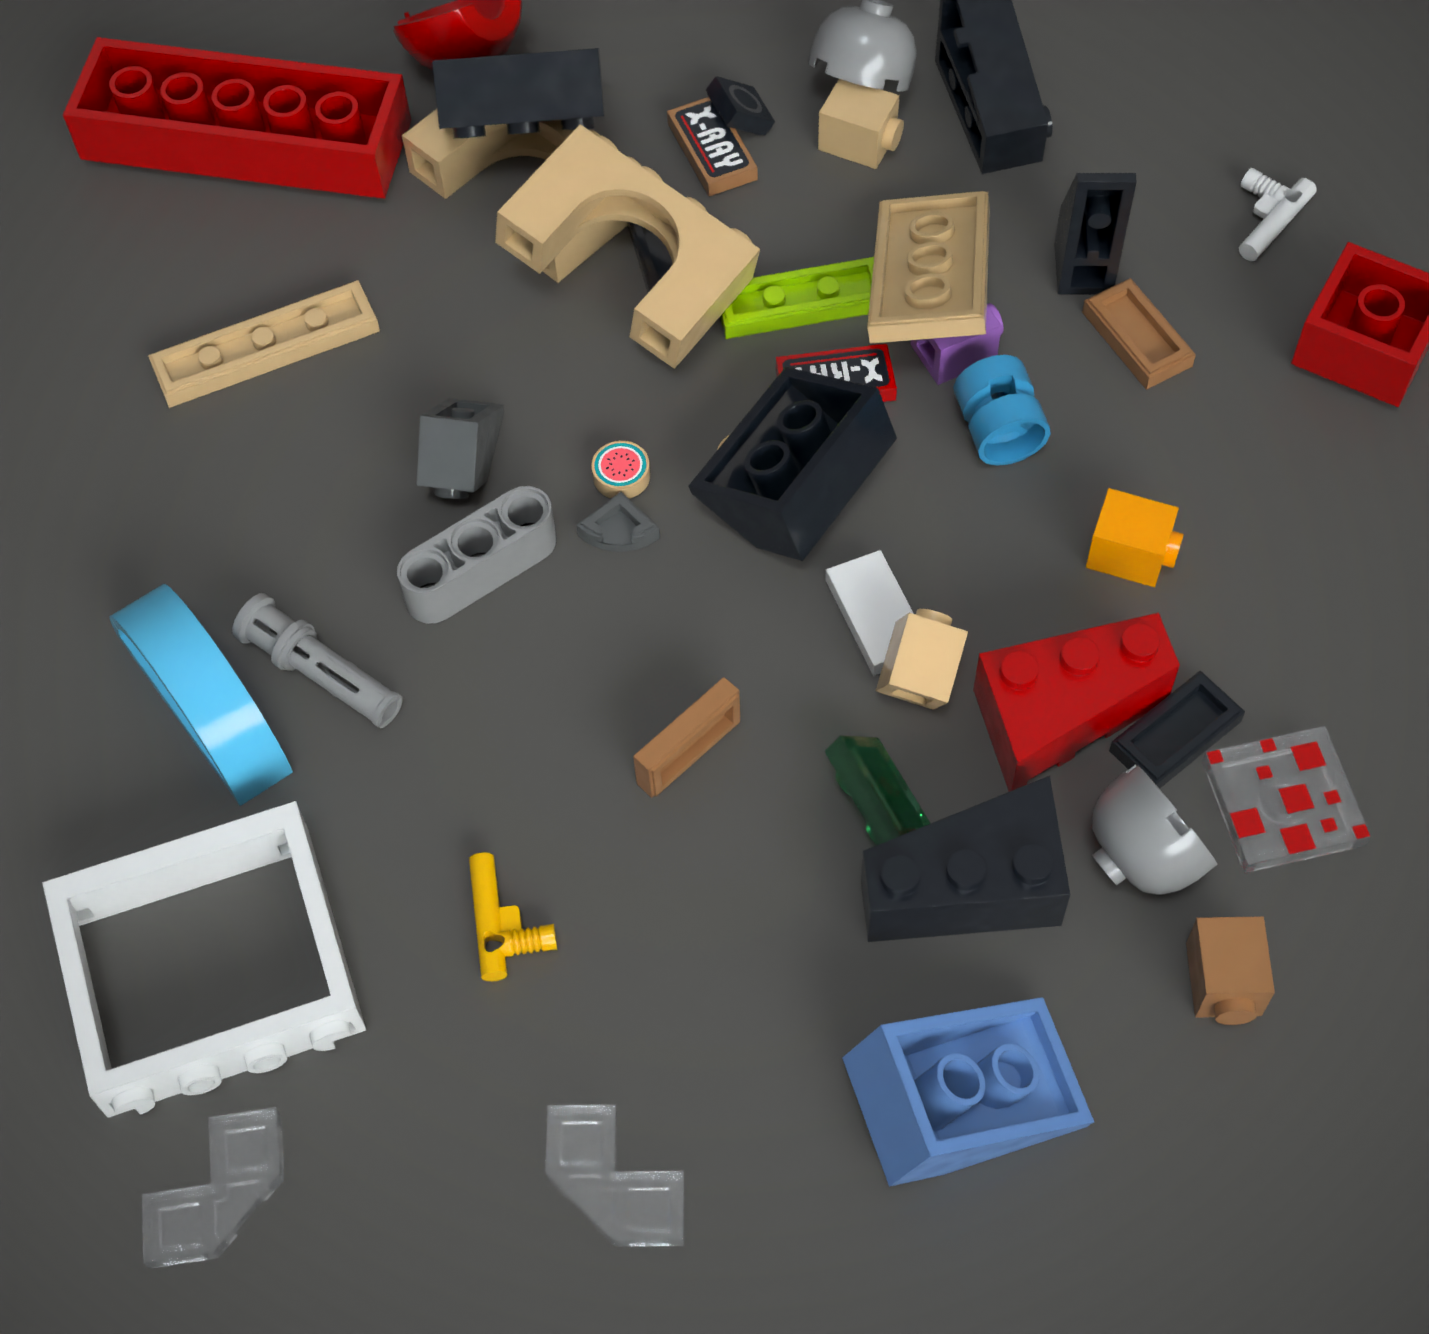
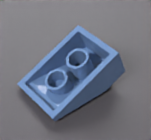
M1043 997L882 1024L842 1057L889 1187L945 1175L1088 1127L1094 1123Z

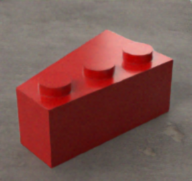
M1159 612L979 653L973 691L1009 792L1027 785L1030 779L1055 764L1058 767L1073 759L1078 750L1102 736L1108 738L1140 719L1171 694L1180 664Z

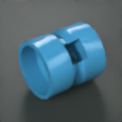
M1006 354L990 356L970 365L957 377L953 386L954 394L964 420L969 423V432L979 458L986 464L999 466L1016 463L1035 454L1047 443L1051 434L1050 426L1040 402L1034 397L1033 385L1020 359Z

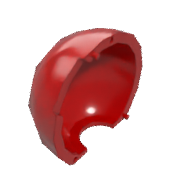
M454 0L411 16L409 12H405V18L397 21L398 25L393 26V32L398 42L422 66L432 70V61L500 56L507 52L521 22L523 3L522 0Z

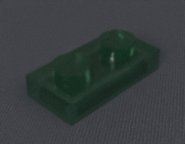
M840 735L824 751L836 770L838 784L852 797L866 821V830L870 838L877 845L931 824L879 738Z

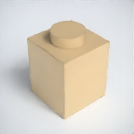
M838 79L819 112L818 150L877 169L886 151H894L902 136L904 121L898 119L899 95Z
M917 609L916 614L909 612L895 622L876 692L932 710L947 704L968 631L951 626L953 620L951 617L934 610Z

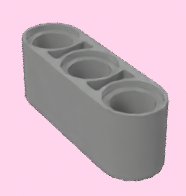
M532 486L514 488L405 554L397 566V577L409 614L417 621L426 624L444 621L551 554L556 545V530L552 505L547 494L539 488ZM525 523H535L530 526H520ZM476 553H486L479 557H470ZM427 583H436L429 588H420Z

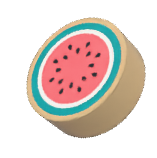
M614 441L605 444L595 453L592 459L591 467L594 485L601 494L608 498H613L619 492H622L628 499L636 497L649 484L650 464L648 455L642 447L633 442Z

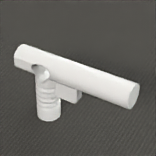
M1250 168L1243 177L1240 186L1249 192H1253L1254 195L1258 194L1260 199L1254 205L1253 213L1263 218V220L1239 246L1241 256L1248 261L1257 260L1317 192L1316 185L1307 178H1301L1290 189L1285 185L1281 186V183H1277L1276 180H1272L1270 177L1267 178V175H1263L1258 170Z

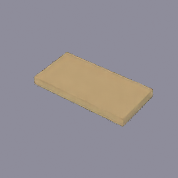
M979 191L880 201L867 325L870 344L986 334L990 219L988 192Z

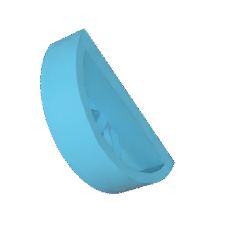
M162 584L110 616L111 624L120 641L240 806L293 773L277 739L248 691L195 615L168 585Z

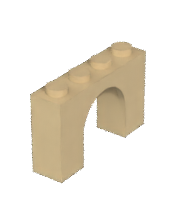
M436 109L404 133L402 139L409 172L443 198L447 199L478 173L499 160L515 156H533L547 160L574 130H562L561 120L539 121L540 132L508 134L507 124L485 125L486 136L454 139L452 128L439 129L438 112ZM589 129L595 135H599L596 131ZM627 156L628 158L636 162L638 165H640V163L636 161L634 158ZM602 221L584 228L570 240L543 272L559 283L628 226L627 221Z
M580 124L497 211L495 243L540 274L578 232L592 224L602 221L619 220L640 225L651 231L666 246L673 265L634 308L630 338L675 369L753 279L760 248L755 246L745 233L735 228H729L709 214L699 201L683 196L664 183L654 170L638 165L618 151L614 143L608 138L595 135Z

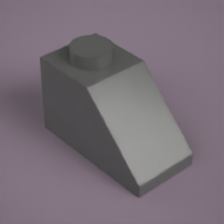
M448 398L420 416L416 486L433 487L434 495L439 497L462 499L469 497V492H475L488 480L503 419L504 404Z

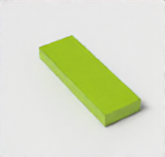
M874 257L753 277L720 316L725 339L868 315Z

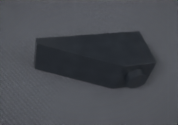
M1076 173L1060 206L1054 242L1058 295H1096L1115 286L1137 183L1136 173Z

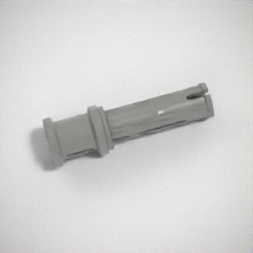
M259 593L253 596L238 612L233 623L232 635L241 643L252 642L271 655V662L280 670H298L327 690L331 695L371 720L379 728L387 726L398 714L403 702V697L400 694L391 691L358 668L354 663L346 660L317 640V633L310 623L305 620L295 621L276 608L275 600L266 593ZM270 628L273 629L277 633V635L271 632ZM329 670H333L359 688V692L330 673Z

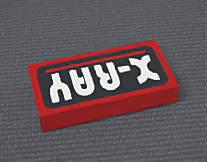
M887 343L776 357L777 377L785 367L876 387L879 389L883 402L896 400L897 386Z

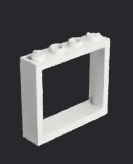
M296 801L42 882L89 1096L108 1118L136 1109L141 1115L151 1110L155 1106L156 1101L180 1093L184 1095L203 1094L218 1087L222 1082L221 1079L245 1071L251 1073L268 1072L282 1066L289 1056L310 1049L316 1051L336 1049L334 1041L366 1031L309 830ZM292 857L331 996L112 1069L79 926Z

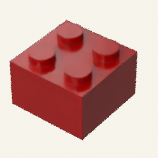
M1347 242L1305 320L1291 364L1399 408L1429 348V273Z

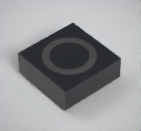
M715 76L707 87V95L727 127L765 136L775 123L754 86Z

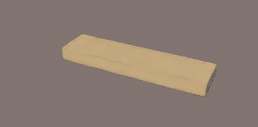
M359 280L150 354L148 357L167 404L171 408L380 332L370 303Z

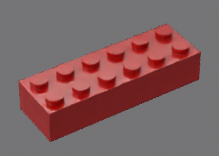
M101 37L96 38L63 113L80 160L381 199L386 197L404 144L402 135L408 131L411 123L402 74Z

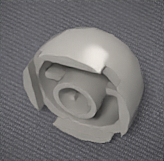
M862 0L861 6H842L829 13L816 32L808 63L815 68L821 60L827 62L825 74L851 83L883 90L886 79L899 81L896 91L904 92L909 90L915 69L917 51L914 36L905 22L891 15L893 10L892 4L881 0Z
M1136 764L1114 779L1100 794L1093 809L1092 830L1101 848L1092 856L1116 886L1127 878L1131 884L1145 893L1164 895L1179 892L1197 882L1218 864L1192 828L1189 829L1176 813L1177 809Z

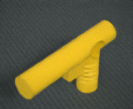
M483 852L470 856L469 867L481 979L490 982L498 981L507 977L505 957L514 956V954L520 955L521 952L523 954L527 952L533 953L534 950L536 952L540 950L543 952L557 950L554 924L541 925L539 928L534 926L532 930L527 927L524 930L521 924L519 907L516 905L500 907L494 855ZM489 941L503 943L493 952L486 951V944Z

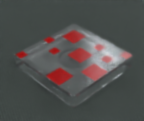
M1326 726L1205 752L1202 764L1244 873L1366 846L1371 838L1370 832Z

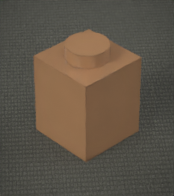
M1264 916L1196 918L1186 942L1195 1018L1215 1017L1216 1022L1220 1024L1238 1025L1251 1022L1257 1016H1262L1275 993Z

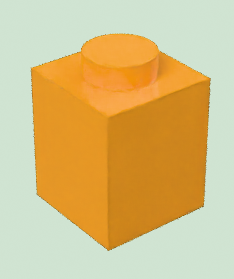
M1108 488L1092 537L1086 568L1155 588L1162 565L1174 568L1184 536L1183 533L1173 531L1179 507Z

